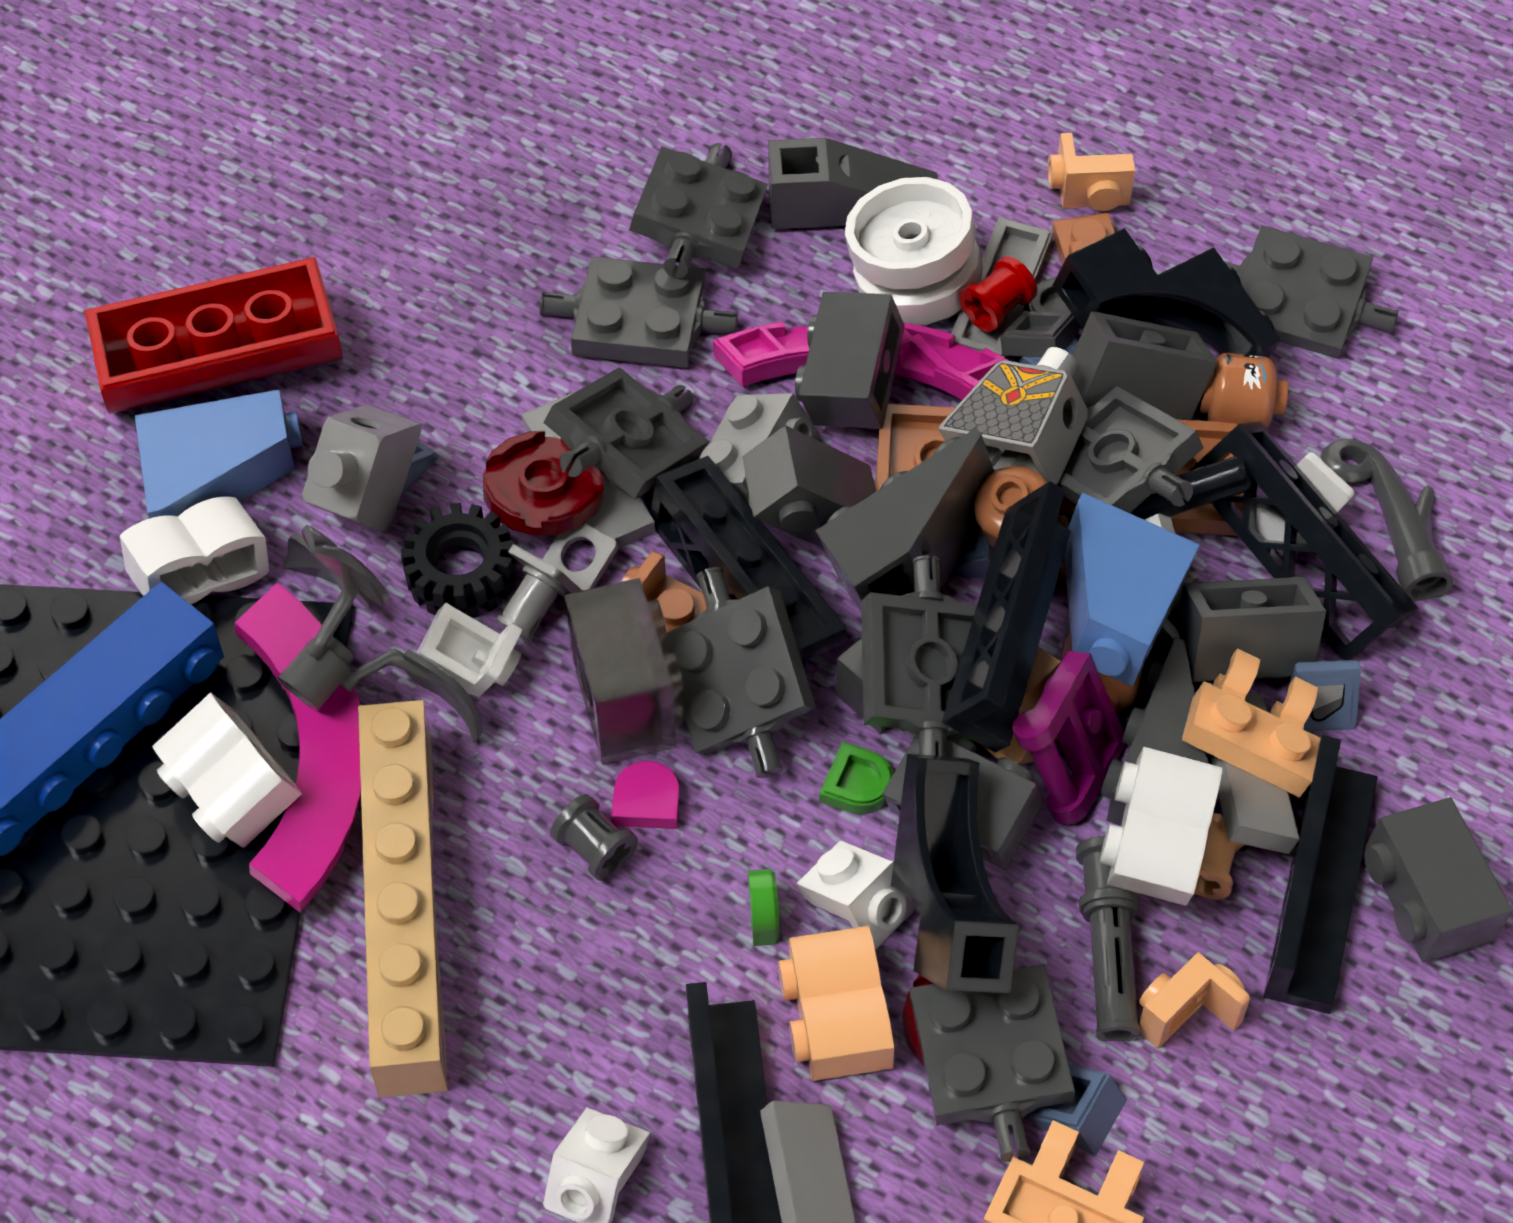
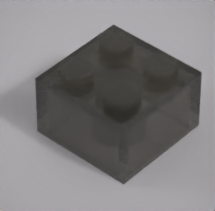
M640 578L564 595L572 662L602 766L677 748L675 725L685 723L683 706L678 692L683 690V683L675 653L666 654L662 638L667 636L666 626L659 601L647 602Z

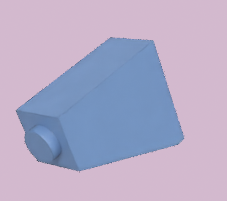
M280 390L135 415L149 519L158 516H179L191 506L216 497H236L240 502L295 470L292 448L303 447L297 412L285 413Z
M1082 493L1068 527L1071 530V534L1064 555L1072 651L1090 653L1097 672L1133 687L1183 586L1200 544Z

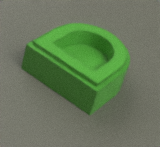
M842 741L819 793V802L853 814L876 812L887 804L882 793L893 776L892 768L881 755Z
M771 869L748 870V894L753 946L775 945L777 941H780L775 872H772Z

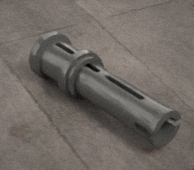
M1097 836L1086 839L1076 846V860L1079 864L1083 865L1085 894L1079 899V912L1090 923L1097 1020L1096 1037L1100 1041H1132L1140 1035L1131 920L1136 917L1140 907L1139 897L1135 892L1107 885L1111 866L1099 863L1105 836Z

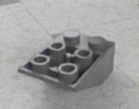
M977 427L962 437H954L945 441L936 449L933 456L909 471H901L892 475L882 484L880 490L856 505H849L839 509L828 519L827 524L816 530L841 584L860 611L861 601L870 592L898 596L913 593L914 566L912 561L919 556L929 555L930 559L933 556L940 558V590L943 588L979 529L973 508L975 495L984 479L994 472L982 434Z

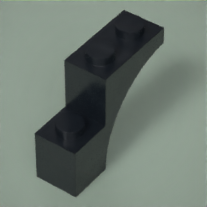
M1124 228L1068 255L1052 285L1082 329H1084L1091 311L1138 321H1155L1156 323L1174 328L1198 332L1204 342L1221 354L1234 353L1269 358L1281 342L1275 333V328L1270 318L1257 308L1242 287L1240 277L1235 269L1224 262L1214 247L1157 274L1153 269L1148 253L1144 248L1136 245Z
M907 754L891 887L922 903L913 971L947 991L1010 993L1019 924L1012 920L998 903L988 881L983 863L977 818V790L980 763L969 758Z

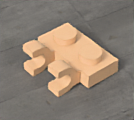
M1237 648L1231 657L1226 675L1219 673L1213 685L1204 681L1192 697L1182 741L1300 798L1312 782L1318 746L1321 739L1303 730L1304 724L1315 704L1318 687L1295 676L1289 684L1284 703L1277 701L1271 708V713H1268L1245 701L1246 695L1257 675L1261 659Z
M1053 1120L1033 1165L1012 1157L985 1214L983 1223H1143V1216L1126 1208L1141 1178L1140 1173L1144 1162L1118 1150L1097 1196L1061 1179L1076 1149L1075 1142L1079 1132Z

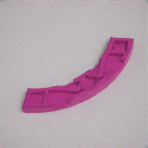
M777 322L735 332L713 340L714 357L742 387L783 375L795 374L800 366L806 365L809 352L807 341L808 326L785 329L784 322ZM903 322L905 328L894 375L923 382L963 400L996 363L1009 360L987 348L978 352L955 343V335Z
M277 582L235 622V635L259 655L278 680V676L310 639L315 638L322 624L296 597ZM278 680L283 691L286 690L296 718L300 759L295 784L300 789L302 795L286 809L278 827L266 845L249 863L250 875L297 911L301 912L322 888L338 863L346 846V840L352 829L357 810H359L361 804L358 706H361L356 688L348 692L340 685L322 707L315 711L295 697Z

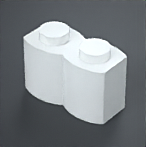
M236 497L211 498L191 506L179 516L168 515L146 519L128 528L120 535L125 570L143 596L162 581L192 605L207 596L211 591L226 592L246 587L258 581L270 571L266 538Z
M209 693L152 746L164 763L157 769L159 776L181 798H185L190 794L199 807L192 814L193 818L218 843L227 837L245 848L302 795L294 781L266 751L265 747L246 723L230 706L212 693Z
M1143 747L1136 764L1124 762L1115 793V801L1126 803L1121 827L1109 824L1099 861L1101 864L1111 866L1107 885L1184 906L1188 904L1194 895L1201 869L1208 830L1220 786L1222 767Z

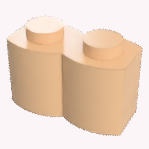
M864 926L789 938V959L778 961V971L783 1000L796 999L800 1020L789 1021L795 1062L808 1061L812 1081L893 1069L894 1041L870 927Z

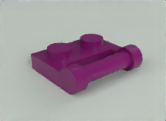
M1067 651L1054 675L1046 681L1043 693L1034 709L1020 714L1012 726L1019 745L1022 749L1031 753L1049 793L1047 806L1054 820L1061 825H1072L1084 819L1103 787L1112 760H1118L1125 747V744H1122L1123 729L1101 677L1097 672L1091 654ZM1056 736L1073 771L1071 777L1054 742Z

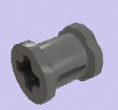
M584 794L571 801L557 816L551 827L550 836L562 846L569 845L589 864V873L597 881H603L631 858L637 847L638 838L630 829L620 830L599 811L600 804L593 797Z

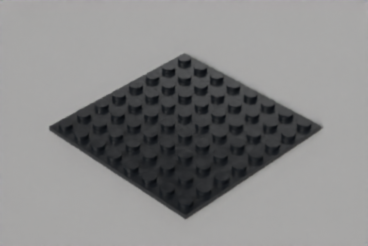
M0 584V719L143 597L141 592ZM205 596L192 604L194 608L211 620L216 628L224 658L218 662L214 672L203 682L193 684L171 704L168 712L161 720L153 725L144 727L123 746L120 754L111 764L94 771L74 789L70 799L61 808L48 812L24 833L20 843L11 852L0 856V1050L274 1067L301 912L297 911L250 875L249 863L266 845L278 827L286 809L245 848L227 837L218 843L193 818L192 814L199 807L190 794L185 798H181L159 776L157 769L164 763L152 747L209 693H212L237 713L260 740L266 751L296 783L300 745L291 701L286 690L283 691L268 665L250 646L235 635V622L260 598ZM300 601L321 624L324 623L334 605L332 602ZM351 604L333 634V637L346 648L354 610L353 604Z

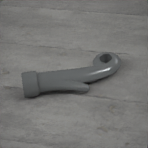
M1342 438L1326 446L1320 456L1321 460L1347 484H1355L1370 478L1383 512L1398 562L1396 575L1401 588L1413 602L1444 596L1452 588L1453 578L1443 554L1436 550L1432 530L1433 488L1430 486L1424 487L1415 505L1406 486L1383 454L1371 445L1356 439ZM1343 460H1353L1357 465L1347 464ZM1425 589V592L1421 593L1419 590Z

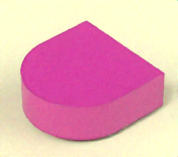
M654 761L636 762L626 767L619 774L614 785L612 823L615 826L677 829L680 796L679 784L675 774L665 765Z

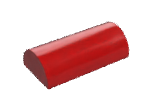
M316 257L84 310L99 387L109 414L343 359L338 332Z

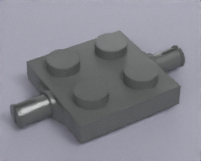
M722 143L711 145L706 161L697 159L691 154L677 152L663 146L659 151L633 214L629 231L654 239L670 249L669 255L664 262V270L669 276L672 275L677 262H679L675 278L686 276L692 257L711 259L736 269L740 265L768 183L751 178L739 171L728 170L727 166L732 158V151L727 145L724 146L720 158L717 156Z
M1261 225L1253 250L1243 260L1241 266L1224 261L1235 269L1240 277L1242 287L1257 308L1270 318L1274 325L1275 333L1282 343L1339 359L1346 338L1357 328L1358 324L1389 332V334L1393 332L1399 310L1365 302L1367 297L1365 284L1371 269L1372 256Z
M591 257L586 281L576 295L542 291L540 299L541 316L574 318V329L571 337V349L574 356L688 368L692 346L700 338L701 332L725 335L737 332L739 319L738 311L704 309L702 296L705 285V268L689 267L686 276L675 278L678 269L677 265H675L672 275L669 276L664 270V264Z
M619 367L552 405L543 423L560 436L564 443L572 449L564 452L560 457L562 471L566 472L570 469L568 476L577 477L588 468L594 466L603 472L613 485L624 490L632 498L640 497L655 487L657 476L699 459L709 442L691 427L680 414V412L689 409L693 404L691 391L687 390L683 393L686 387L678 385L664 395H658L656 392L642 386Z
M1118 386L1113 388L1095 405L1087 408V421L1057 484L1066 490L1065 498L1077 505L1082 493H1085L1128 513L1132 512L1151 494L1157 493L1178 507L1185 505L1182 498L1186 501L1190 500L1193 494V485L1189 481L1176 476L1175 473L1203 449L1196 430Z
M929 555L916 557L912 561L914 566L913 593L898 596L870 592L861 601L864 725L900 728L912 734L919 735L920 755L946 757L945 736L952 734L963 735L942 723L977 605L961 603L947 595H943L940 590L941 560L936 556L930 559Z
M723 568L705 569L706 573L701 571L697 574V580H699L707 609L695 620L661 635L695 753L706 755L733 744H748L756 777L774 776V773L778 774L783 771L772 735L778 732L789 720L816 709L780 590L767 586L739 600H731Z
M1045 964L1013 969L1010 993L947 991L936 984L910 988V1001L936 1126L967 1120L994 1123L1001 1160L1011 1162L1013 1157L1010 1135L1013 1137L1017 1158L1022 1160L1028 1157L1031 1152L1028 1148L1022 1117L1040 1107L1073 1102L1075 1093Z

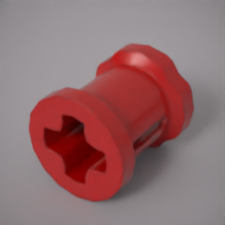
M1005 256L994 264L993 272L979 284L973 283L960 291L959 302L962 310L973 325L982 331L991 332L1002 325L1003 316L1018 304H1029L1037 296V285L1031 272L1023 263L1016 258Z

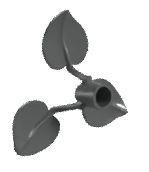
M306 525L302 529V535L293 533L288 539V553L283 568L328 580L338 585L341 593L315 638L310 639L278 676L281 684L305 705L318 711L340 685L348 692H351L366 677L386 666H396L403 669L420 686L437 694L449 703L467 724L473 743H475L482 734V721L472 698L454 678L409 649L406 653H402L397 649H391L358 669L351 671L348 665L355 657L341 642L333 637V634L355 598L362 605L370 608L374 602L379 605H385L389 600V595L377 577L360 560L344 549L337 547L334 542L320 531Z

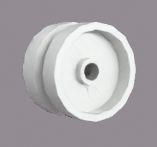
M929 177L901 178L877 186L860 198L848 214L845 238L849 255L854 265L853 273L858 292L892 294L903 322L928 325L953 316L962 309L959 302L960 291L973 283L979 284L981 282L983 267L979 247L975 240L976 229L973 212L965 194L950 183Z

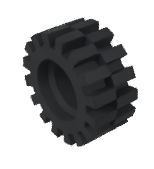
M461 503L450 504L452 514L444 516L440 507L429 510L431 522H426L420 516L413 523L415 534L406 532L403 539L405 549H401L408 590L412 591L414 601L419 606L425 602L427 612L436 615L437 611L445 603L458 610L467 609L468 616L472 618L479 617L478 606L484 604L487 610L491 612L498 607L497 595L506 599L511 592L510 582L515 583L516 560L508 553L513 545V540H511L510 530L507 525L500 526L499 516L492 511L483 518L482 506L471 504L468 514L462 513ZM457 548L473 549L483 558V562L478 568L466 574L449 575L438 571L436 568L439 558L445 552Z

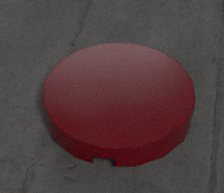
M529 431L508 438L491 451L483 473V500L488 509L499 516L500 522L506 524L512 530L533 536L559 535L581 527L596 514L604 498V474L597 467L592 466L577 477L568 476L570 469L566 472L562 471L560 457L564 452L572 449L564 443L562 438L545 437V431Z

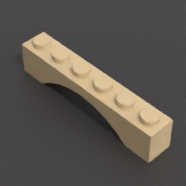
M424 700L358 706L370 1070L379 1098L448 1091L445 1021L438 954L433 865L434 788L432 746Z

